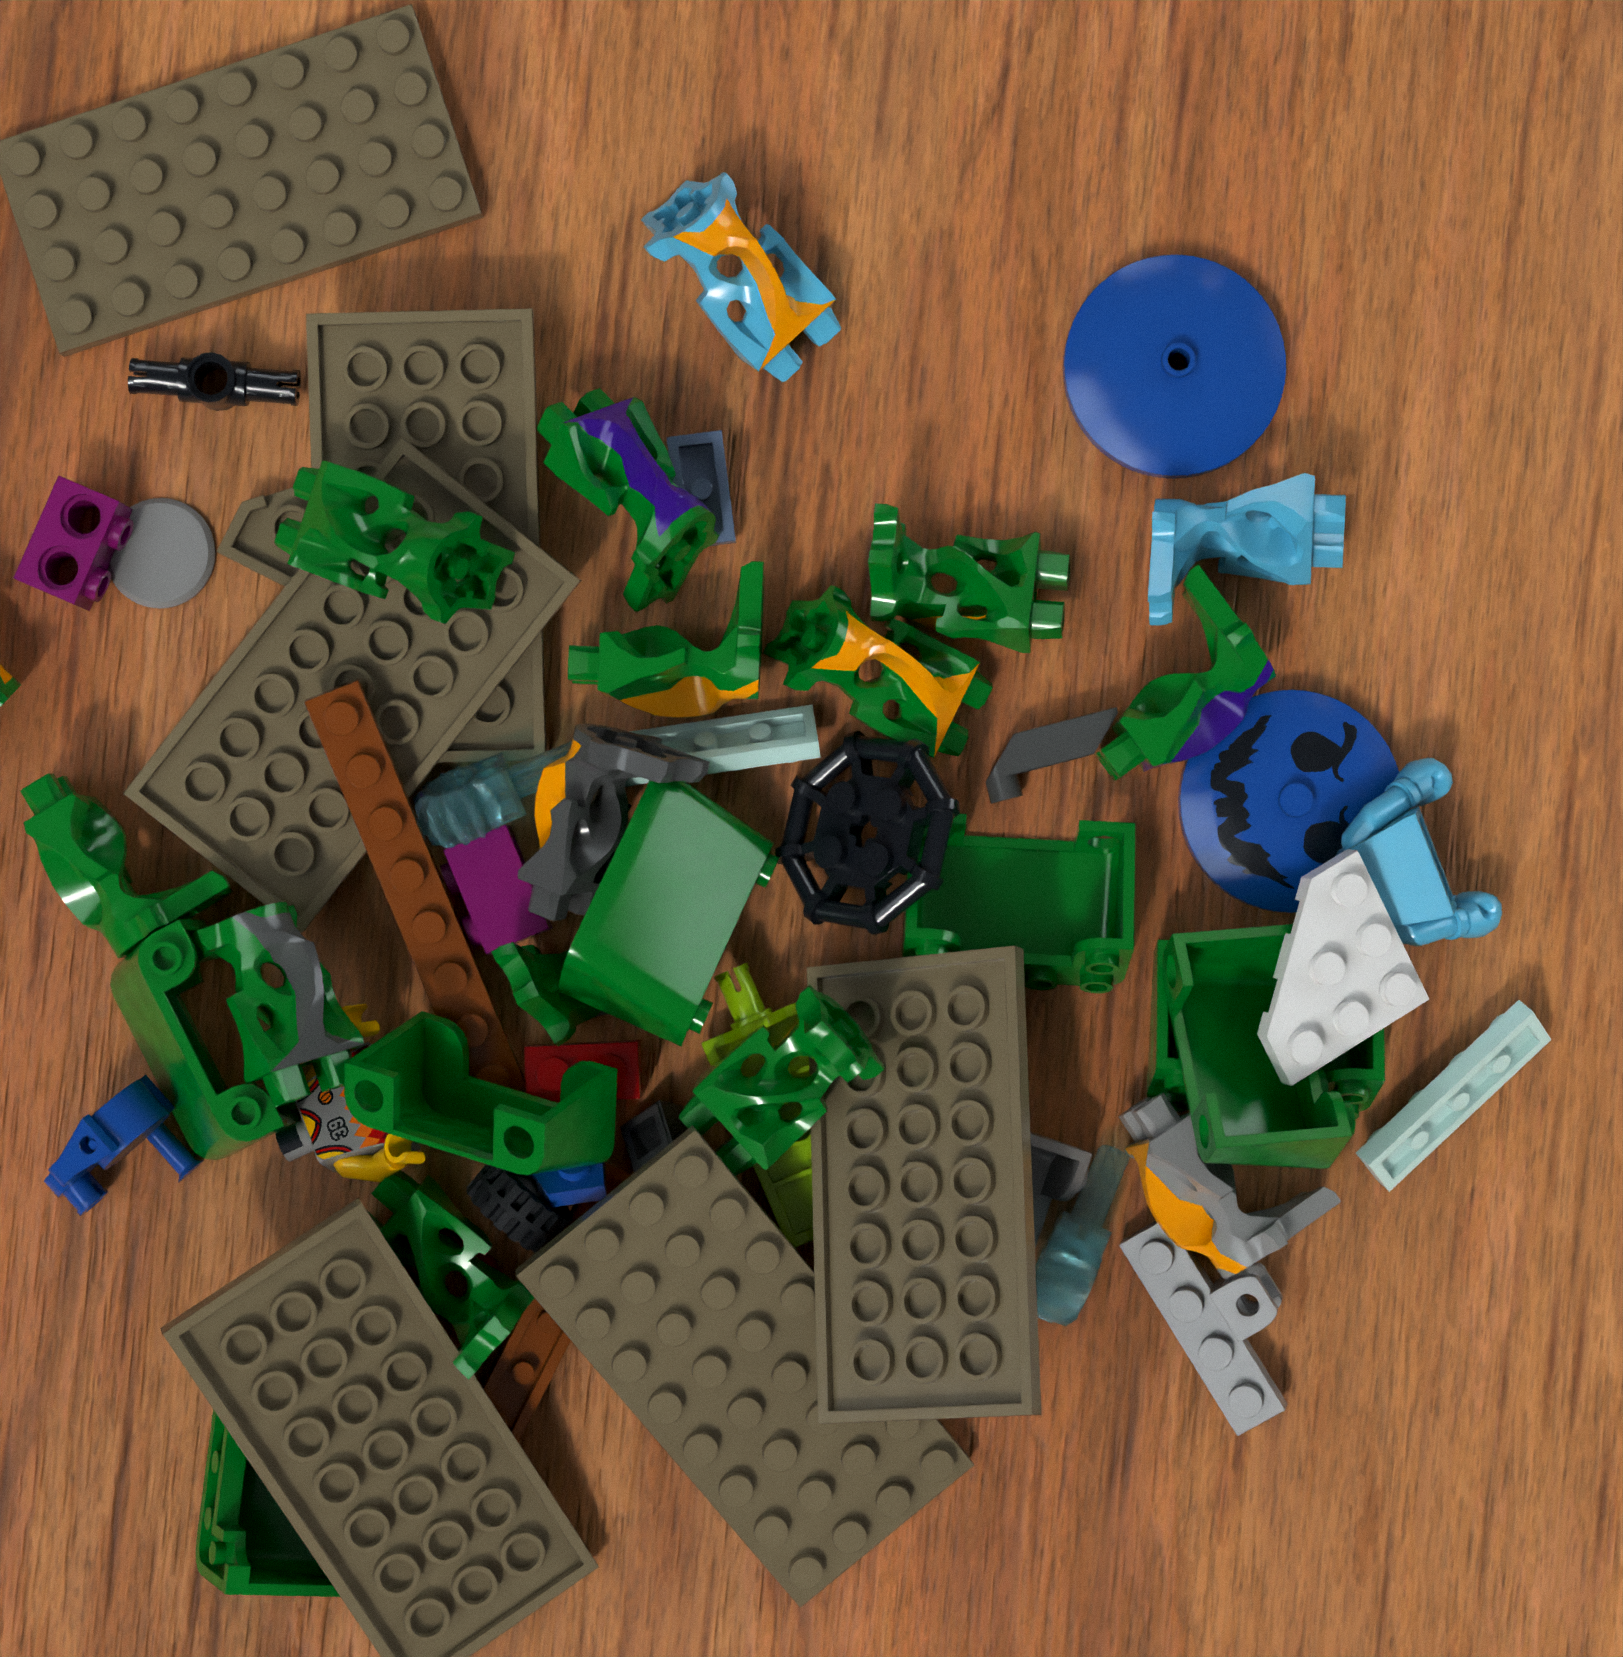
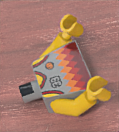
M367 1004L342 1007V1010L353 1022L363 1038L378 1034L380 1026L376 1020L366 1022L361 1020L363 1012L368 1007ZM366 1042L351 1050L352 1057L372 1044ZM313 1065L305 1075L311 1095L295 1101L302 1120L284 1127L275 1133L279 1148L288 1162L314 1151L321 1165L332 1172H337L343 1178L380 1183L385 1178L403 1169L407 1164H422L425 1161V1153L417 1152V1150L421 1149L419 1143L367 1127L358 1122L346 1105L344 1086L322 1092Z

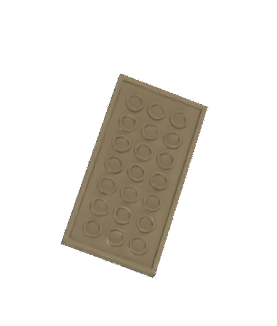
M412 4L0 140V175L58 351L63 357L483 218Z
M532 308L306 314L311 468L319 469L322 460L372 476L399 440L403 438L541 548L538 432L536 429L534 310ZM543 630L439 762L547 759Z
M403 438L399 440L372 476L414 495L412 510L427 521L436 523L448 522L455 513L466 511L483 516L479 531L480 538L515 552L512 564L503 568L497 579L496 597L492 609L461 608L444 624L431 619L423 611L422 603L401 583L387 576L385 584L389 591L386 599H382L298 569L123 793L263 904L286 902L288 906L294 905L297 912L296 928L300 933L307 929L367 853L304 701L359 678L408 798H410L582 581ZM371 496L365 501V511L367 513L373 514L379 508L376 497ZM405 533L384 545L388 552L398 548L406 537ZM357 560L351 563V568L356 574L363 576L369 574L370 568Z
M1006 946L807 967V986L810 984L816 991L830 996L851 1015L869 1039L875 1055L885 1067L879 1075L867 1080H863L857 1075L847 1083L841 1076L837 1077L822 1096L828 1107L827 1112L811 1127L818 1423L837 1424L1041 1415L1023 949L1017 946ZM809 1057L810 1076L816 1071L817 1064L814 1059Z
M693 1125L515 1269L516 1277L800 1608L974 1466L968 1454L938 1419L837 1424L818 1423L814 1270Z
M359 1198L160 1328L169 1345L381 1657H469L599 1567L476 1377L473 1375L470 1379H467L453 1364L459 1351Z

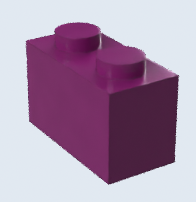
M505 824L443 850L448 862L440 865V869L451 895L455 896L461 893L469 914L461 917V920L473 948L482 945L486 954H492L491 951L511 942L517 944L553 929L549 919L528 911L533 884L518 879V870L526 862L511 826Z

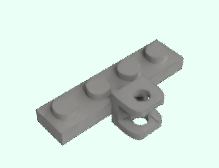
M1156 1221L1123 1239L1119 1244L1120 1248L1236 1435L1239 1436L1285 1411L1288 1403L1247 1339L1267 1327L1274 1320L1283 1299L1280 1290L1265 1266L1261 1263H1254L1231 1277L1217 1279L1213 1284L1194 1252L1178 1247ZM1250 1294L1258 1301H1250L1244 1295Z

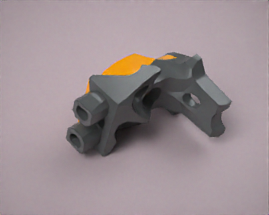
M576 725L568 753L544 767L538 783L534 817L540 850L518 870V879L533 884L528 911L553 921L566 919L568 911L585 915L627 826L628 811L632 805L628 804L625 791L626 781L629 778L642 777L657 783L672 781L700 782L707 774L710 762L661 744L662 739L654 736L635 734L602 725Z

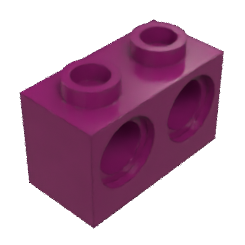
M58 475L14 575V579L90 611L93 602H99L108 589L111 580V572L108 571L115 550L121 551L130 539L133 530V520L129 519L133 509L113 498ZM98 507L101 515L98 527L90 533L83 534L80 528L82 515L88 509ZM75 558L78 564V573L75 579L69 584L61 585L58 580L59 567L64 561Z

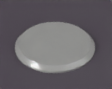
M153 498L131 506L130 508L133 511L129 519L133 520L132 534L128 543L121 551L115 550L108 571L111 572L113 583L123 595L145 607L170 608L189 601L204 588L215 564V542L208 524L196 510L173 499Z

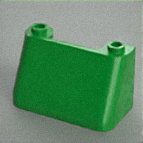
M649 780L572 941L563 964L557 991L676 1045L682 1046L688 1031L691 1030L699 1034L706 1021L713 1002L704 999V995L750 894L756 884L766 888L779 860V857L770 854L774 843L685 781L657 783Z
M179 919L152 933L119 962L111 974L110 987L113 997L163 1095L175 1107L172 1112L189 1146L197 1155L205 1159L219 1160L251 1146L302 1118L295 1101L275 1107L268 1092L258 1086L255 1081L227 1088L180 994L204 982L200 974V964H197V952L192 940L194 939L193 932L208 926L205 920Z
M213 1409L196 1539V1564L200 1575L225 1595L340 1597Z

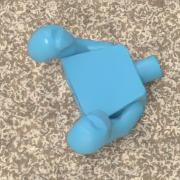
M1429 757L1407 763L1397 774L1394 781L1387 785L1384 793L1363 806L1343 832L1341 837L1342 848L1335 855L1337 856L1347 849L1358 850L1402 943L1417 947L1444 938L1454 940L1458 938L1484 937L1498 927L1502 916V904L1493 894L1482 891H1468L1458 895L1452 894L1419 806H1424L1440 799L1449 792L1453 783L1452 774L1445 764Z

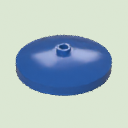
M1161 255L1146 258L1129 264L1107 277L1092 291L1080 307L1068 333L1063 355V382L1068 404L1077 424L1091 443L1115 463L1143 475L1168 479L1200 476L1226 466L1247 451L1263 434L1273 419L1282 398L1286 377V352L1283 337L1276 318L1264 298L1250 283L1227 267L1208 259L1188 255ZM1176 353L1183 355L1186 358L1184 361L1186 368L1184 370H1174L1168 363V357H1173Z

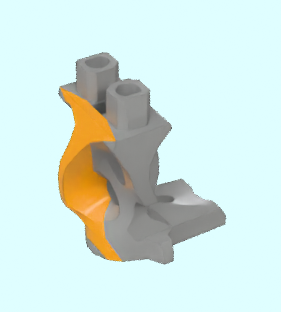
M1161 1093L1153 1098H1144L1118 1116L1134 1140L1124 1150L1128 1157L1135 1159L1138 1163L1146 1203L1156 1222L1178 1247L1207 1256L1222 1278L1231 1277L1265 1256L1281 1249L1288 1244L1287 1241L1341 1202L1334 1191L1323 1186L1308 1193L1301 1192L1284 1204L1251 1213H1243L1237 1205L1235 1175L1232 1165L1205 1163L1201 1160L1195 1141L1190 1113L1178 1115L1165 1094Z

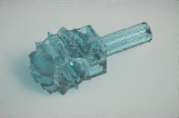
M572 741L511 767L508 766L501 752L477 763L473 762L466 767L457 766L451 771L440 773V776L433 781L426 782L422 787L423 790L418 792L413 798L415 813L418 817L417 821L423 834L427 835L432 845L452 848L462 843L468 845L471 841L480 837L485 838V834L492 829L499 828L503 824L527 815L523 797L537 792L543 768L565 756L571 747Z
M1109 1145L1098 1147L1089 1169L1086 1185L1080 1191L1071 1214L1064 1211L1057 1218L1051 1235L1036 1262L1038 1318L1051 1324L1055 1322L1067 1326L1075 1321L1096 1279L1102 1262V1255L1112 1233L1102 1228L1129 1163V1156L1118 1148Z

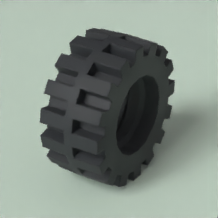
M486 1164L466 1187L467 1194L472 1197L471 1201L481 1209L480 1212L486 1218L494 1222L493 1225L497 1229L503 1230L515 1243L519 1242L523 1248L528 1251L531 1249L534 1253L560 1234L572 1219V1216L569 1214L570 1211L566 1206L551 1208L538 1191L534 1178L527 1175L516 1174Z

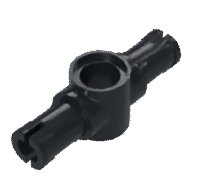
M213 352L202 353L195 358L183 357L180 363L139 360V358H131L129 363V371L135 375L128 376V390L130 394L144 393L178 396L180 402L202 403L208 409L215 411L228 410L234 406H248L250 401L291 404V406H298L300 401V392H297L296 389L301 388L300 370L287 371L251 368L250 362L229 361L222 355ZM213 370H225L228 378L225 388L217 394H205L202 387L204 377Z

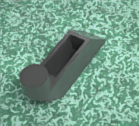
M1117 707L1013 734L985 781L990 803L993 804L1023 796L1018 774L1094 754L1118 714Z

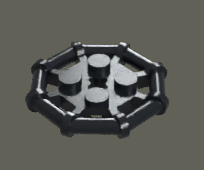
M854 731L846 734L843 744L803 777L796 776L790 785L794 788L786 827L781 846L775 849V856L779 857L777 863L784 866L804 905V917L814 925L828 922L867 929L870 934L877 935L886 932L892 920L930 890H939L944 882L940 875L953 819L960 814L959 801L951 798L929 758V747L925 743L915 738L904 742L867 737L861 731ZM872 760L897 763L898 766L891 778L874 776ZM851 766V779L847 782L840 781L834 784L828 791V794L822 790ZM915 780L927 800L925 807L922 808L915 806L909 797L913 796L910 787ZM815 802L821 806L814 840L804 843ZM870 822L873 827L877 828V834L875 838H867L863 847L861 833L865 825ZM929 825L921 861H919L918 856L922 844L925 826ZM815 859L819 867L824 868L829 878L822 889H820L807 861ZM909 872L912 875L889 895L886 894V890L893 885L888 881L896 874L905 875ZM848 888L865 891L866 902L863 906L840 901Z

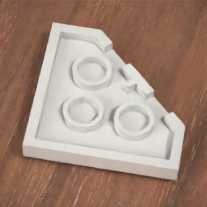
M1347 849L1305 874L1300 879L1295 900L1300 902L1291 934L1285 933L1273 978L1278 980L1268 1012L1263 1011L1257 1032L1281 1083L1286 1085H1294L1429 1000L1358 850Z

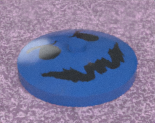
M1279 690L1262 693L1251 698L1244 719L1227 737L1204 754L1185 761L1178 789V813L1181 830L1186 845L1200 869L1222 891L1247 905L1259 909L1294 913L1297 912L1300 902L1295 900L1301 877L1335 857L1338 850L1342 848L1341 837L1343 832L1364 805L1385 792L1387 785L1394 781L1399 770L1389 746L1381 734L1365 717L1347 704L1320 693L1303 690Z

